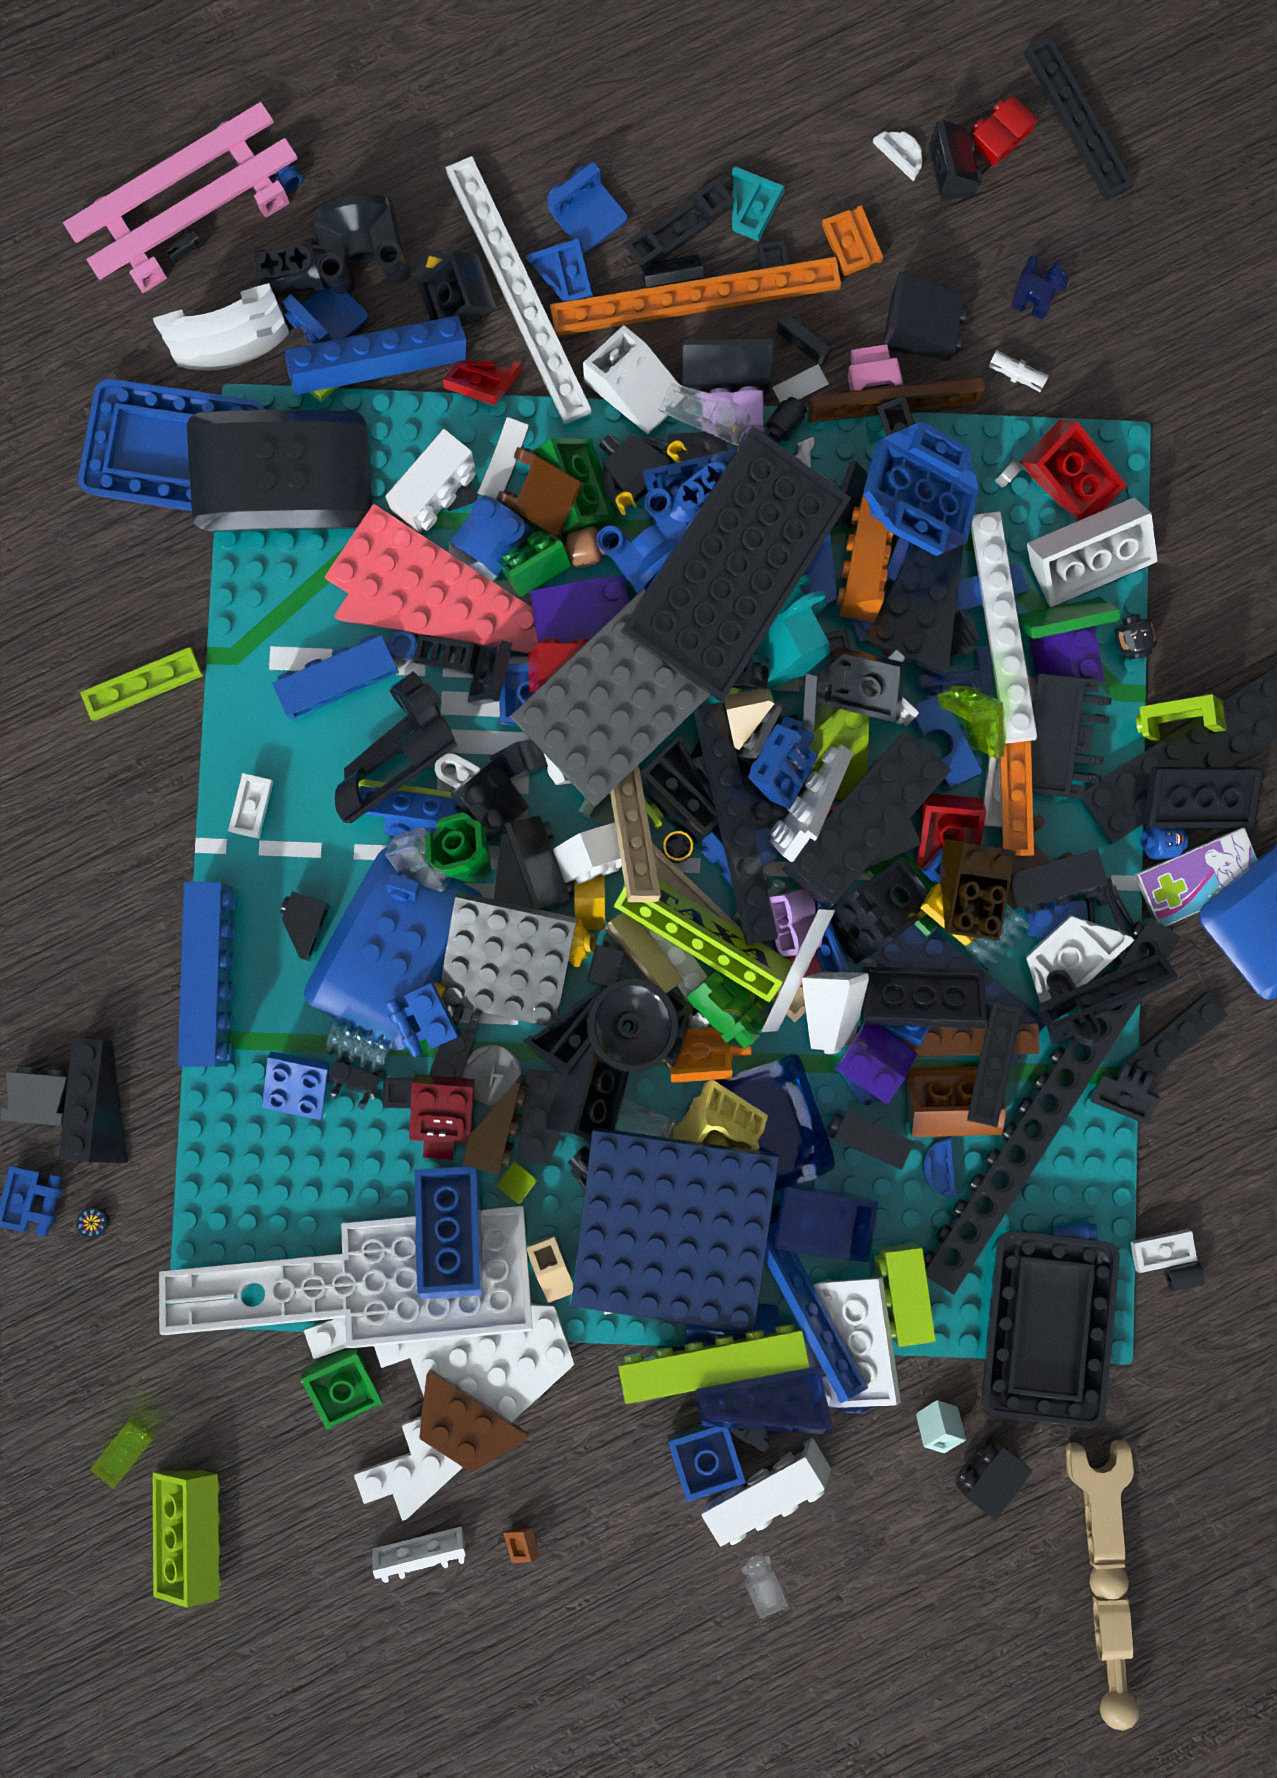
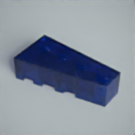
M820 1366L699 1388L695 1393L701 1426L828 1435L833 1430Z

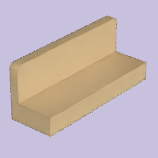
M621 913L607 923L605 929L614 941L621 945V950L645 981L656 985L667 994L684 980L638 921L625 913Z

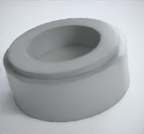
M1013 458L997 475L994 481L1000 487H1005L1021 470L1022 464Z

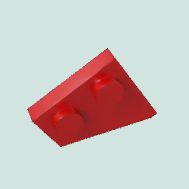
M457 361L443 379L444 388L496 406L522 372V365L518 361H512V367H495L494 361H482L480 363Z

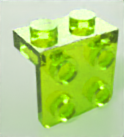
M955 686L950 688L948 692L938 694V706L964 718V727L969 735L967 742L970 746L995 759L1004 756L1003 718L1005 711L1003 702L969 686Z

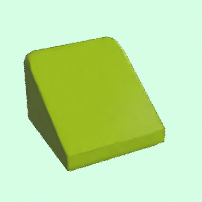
M514 1161L496 1186L520 1205L538 1178Z

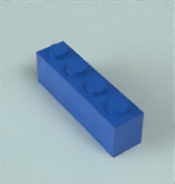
M369 635L359 641L360 645L351 649L349 647H342L332 653L333 656L326 660L315 659L305 664V669L296 673L288 671L277 677L278 681L273 682L272 685L286 716L292 721L398 674V668L383 636Z

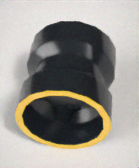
M675 831L666 836L663 843L664 855L672 863L677 864L689 859L693 851L691 837L682 831Z

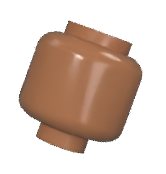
M595 527L574 530L567 535L566 543L563 546L569 561L576 568L601 564L604 560V555H607L597 544L599 532Z

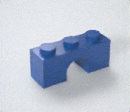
M941 692L913 706L919 712L911 721L918 738L920 739L929 734H938L947 741V756L940 760L952 771L941 782L944 790L948 791L982 773L980 767L983 766L982 760L977 751L971 750L967 742L969 740L968 732L963 724H958L954 716L956 709L949 697L945 699Z

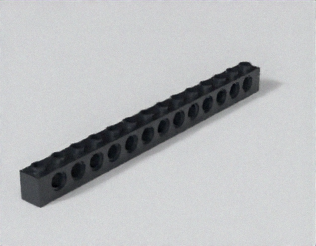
M1151 917L1142 921H1136L1128 934L1134 941L1113 959L1115 964L1110 972L1106 970L1101 977L1144 960L1138 954V947L1141 943L1149 948L1148 957L1163 952L1168 959L1181 936ZM1144 996L1122 1004L1114 1010L1110 1009L1095 1016L1102 1025L1100 1039L1093 1045H1083L1086 1055L1082 1060H1077L1073 1054L1074 1047L1079 1044L1075 1036L1067 1039L1062 1047L1058 1045L1049 1057V1061L1052 1063L1046 1072L1041 1071L1034 1080L1032 1086L1035 1089L1031 1096H1025L1018 1105L1016 1111L1019 1115L1013 1123L1008 1122L1004 1127L1003 1133L1000 1135L1003 1140L998 1148L993 1147L985 1157L984 1162L987 1165L981 1174L977 1172L968 1184V1188L971 1189L965 1199L960 1198L952 1209L951 1213L954 1217L948 1225L943 1224L935 1237L938 1242L933 1250L928 1249L923 1254L927 1278L955 1295ZM1062 1069L1067 1070L1070 1075L1069 1082L1064 1086L1059 1084L1057 1080L1058 1072ZM1046 1094L1051 1095L1054 1100V1105L1049 1111H1045L1041 1106V1100ZM1033 1119L1037 1123L1038 1130L1035 1135L1029 1137L1025 1132V1124ZM1014 1145H1018L1022 1151L1021 1158L1016 1162H1012L1008 1156L1009 1149ZM997 1171H1002L1006 1177L1005 1183L1001 1187H995L992 1183V1177ZM986 1196L989 1200V1208L987 1211L979 1213L976 1209V1201L980 1197ZM965 1222H970L973 1226V1233L968 1238H962L959 1233L960 1226ZM949 1248H955L957 1252L956 1260L951 1264H946L943 1261V1253Z

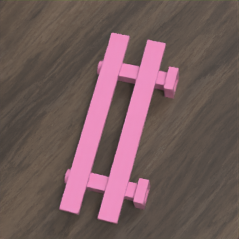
M261 102L230 121L222 122L217 129L107 196L99 197L94 204L63 222L75 243H78L104 226H107L116 240L86 259L99 280L130 262L133 269L129 273L141 292L145 293L166 280L167 277L154 256L148 259L145 252L251 187L256 192L253 196L265 218L290 204L280 182L272 183L269 179V176L298 159L285 138L256 156H254L245 142L246 139L274 123ZM230 152L238 167L135 230H129L121 217L122 215L223 153Z

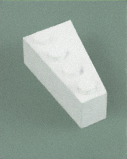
M813 1438L804 1442V1450L795 1456L790 1451L780 1457L781 1460L773 1466V1470L768 1471L765 1468L759 1470L747 1480V1486L744 1487L741 1484L732 1487L705 1505L701 1515L720 1547L728 1542L731 1545L740 1542L747 1536L746 1533L754 1528L757 1531L762 1530L772 1523V1518L780 1514L785 1517L793 1513L801 1502L805 1500L813 1502L825 1493L824 1490L831 1467Z

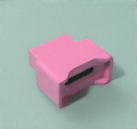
M887 344L851 350L850 359L852 365L849 366L848 370L850 391L856 390L860 392L874 390L879 387L896 388L904 385L898 358L890 359Z

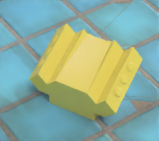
M709 1080L704 1082L701 1095L693 1098L690 1109L682 1121L674 1127L672 1138L758 1151L760 1148L758 1139L764 1132L768 1115L716 1081Z

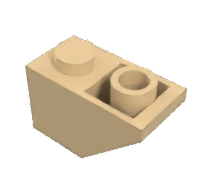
M556 1234L528 1244L526 1250L548 1303L572 1294L574 1281Z

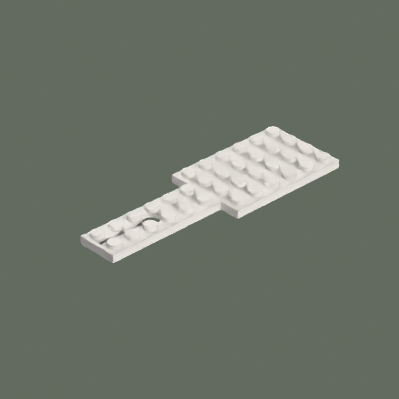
M523 1206L481 1210L484 1296L422 1300L417 1294L415 1216L341 1223L342 1254L159 1272V1332L161 1335L345 1318L346 1347L358 1348L533 1330ZM252 1283L262 1285L265 1290L264 1300L255 1307L245 1305L242 1300V1292ZM234 1295H237V1298H235V1299H227V1298H234Z

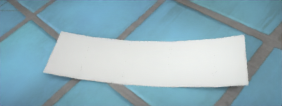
M506 418L497 447L477 494L496 499L498 492L505 490L516 462L514 453L517 447L522 446L528 424Z

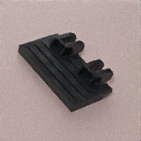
M1045 673L1038 674L1033 711L1037 737L1036 740H1031L1033 794L1083 799L1085 785L1072 784V780L1093 783L1101 781V776L1096 773L1073 771L1074 762L1089 763L1091 765L1103 764L1104 757L1076 753V751L1090 752L1093 726L1080 725V721L1109 723V716L1105 714L1081 713L1083 702L1101 706L1111 705L1112 698L1084 694V691L1098 693L1100 679Z

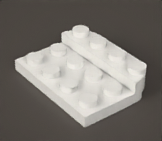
M883 1277L835 1281L828 1279L815 1284L814 1287L866 1382L868 1389L841 1403L806 1338L811 1375L806 1378L809 1388H813L820 1398L828 1402L830 1407L889 1406L901 1403Z

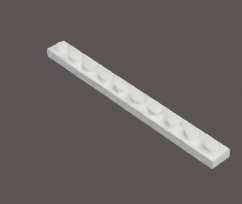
M471 156L447 166L446 173L564 425L590 414L591 408L473 157Z

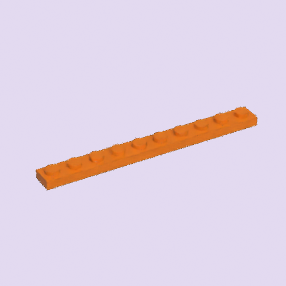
M832 257L550 304V310L556 336L837 290L841 287L837 259Z

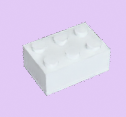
M443 429L385 496L392 513L419 534L424 529L426 531L435 524L438 512L443 507L445 509L454 502L457 496L455 494L462 485L467 486L474 478L476 467L472 451Z

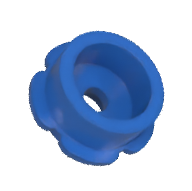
M287 165L276 172L275 182L279 181L286 193H290L300 186L302 176L298 172L299 168L296 165L291 167Z

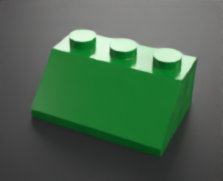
M550 438L533 450L541 458L583 482L561 536H567L571 531L586 527L599 528L619 520L614 503L605 494L602 481L603 471L591 438Z

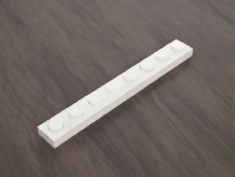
M999 511L976 514L972 518L971 532L1005 744L1036 740L1037 733L1001 513Z

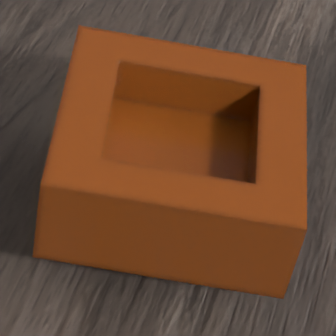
M512 1528L504 1532L511 1563L533 1562L540 1558L532 1528Z

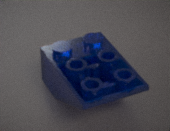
M783 1187L773 1248L840 1260L869 1262L879 1202L855 1194Z

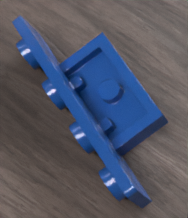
M360 786L359 793L362 801L379 788ZM395 791L364 815L384 817L386 835H392L397 838L422 839L425 841V836L429 831L433 834L437 829L435 824L440 818L462 813L463 811L453 798Z

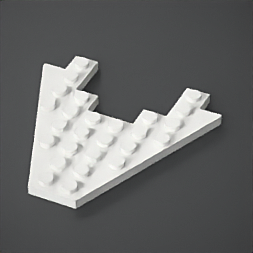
M531 1303L532 1331L374 1346L381 1368L408 1358L411 1359L423 1396L426 1375L429 1369H432L511 1422L575 1364L555 1304ZM345 1318L330 1319L304 1329L313 1359L347 1348ZM422 1416L402 1424L410 1453L356 1471L354 1474L364 1504L393 1494L402 1521L409 1518L463 1468L419 1439Z

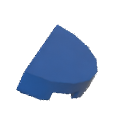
M952 1137L938 1140L929 1147L924 1156L923 1172L926 1181L934 1191L946 1197L957 1198Z

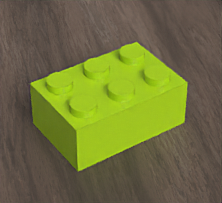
M914 1242L878 1247L879 1255H874L876 1273H880V1277H883L892 1340L898 1347L936 1342L922 1247Z

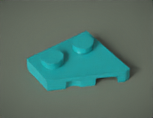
M734 166L732 170V198L734 199L732 228L734 232L759 241L785 192L784 186Z

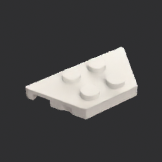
M1069 915L1026 955L1040 1003L1051 999L1046 989V979L1050 972L1054 970L1066 971L1075 985L1080 987L1093 979L1128 947L1134 939L1128 934L1122 935L1119 931Z

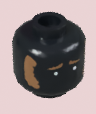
M1140 614L1122 618L1123 624L1118 625L1114 629L1119 653L1128 656L1129 660L1151 655V649L1157 645L1152 621L1147 618L1141 619Z

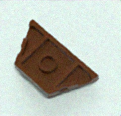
M429 1369L425 1382L419 1434L420 1440L469 1472H472L527 1439L529 1435L527 1431L432 1369Z

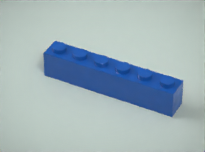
M457 315L286 349L287 372L294 395L456 363L457 361H466V337Z

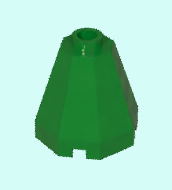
M464 812L440 818L435 824L437 829L433 834L429 831L425 836V860L448 877L471 883L484 880L491 871V858L486 829L480 822L474 821Z

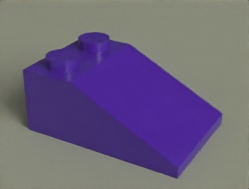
M625 576L594 578L532 590L530 594L537 643H541L542 639L547 638L559 639V643H571V640L591 639L628 603Z

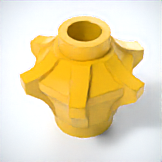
M577 919L569 961L574 967H581L584 958H588L589 952H594L596 938L594 934H589L588 930H585L582 920Z

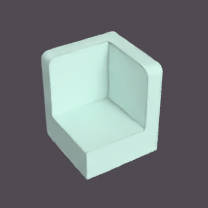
M937 1400L917 1412L916 1417L924 1447L946 1453L966 1441L959 1409L956 1406Z

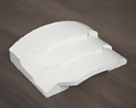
M267 283L241 291L242 299L210 313L186 316L181 309L154 317V323L162 334L163 340L169 347L177 365L193 370L227 369L255 360L276 347L289 334V329L270 284Z

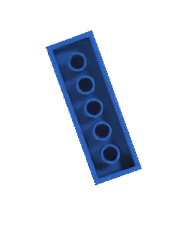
M184 881L178 1066L227 1067V1061L232 1059V1043H228V1030L233 1029V1013L229 1012V1000L234 998V983L230 982V970L235 968V953L231 952V940L236 938V923L232 922V910L237 908V893L233 892V887L222 882Z

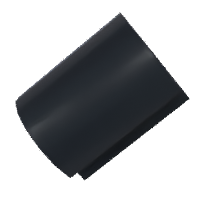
M1198 1260L1166 1267L1165 1269L1166 1281L1172 1292L1204 1285V1273Z

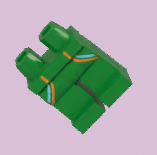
M716 969L686 997L716 1030L723 1033L721 1037L726 1043L735 1038L744 1049L758 1039L768 1018V1015L762 1010L768 1004L763 998L759 999L758 995Z

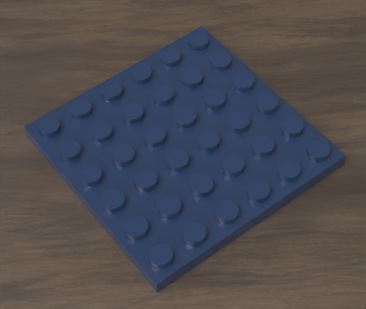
M594 1127L571 1307L745 1333L754 1331L779 1154Z

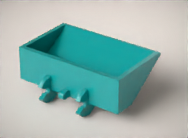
M808 575L801 577L753 653L770 660V676L767 688L770 690L806 675L810 669L830 654L829 641L815 617V614L827 605L825 600H823L826 595L822 591H817L804 596L801 588L811 583ZM740 689V690H741V692H745V691H750V690H755V689Z

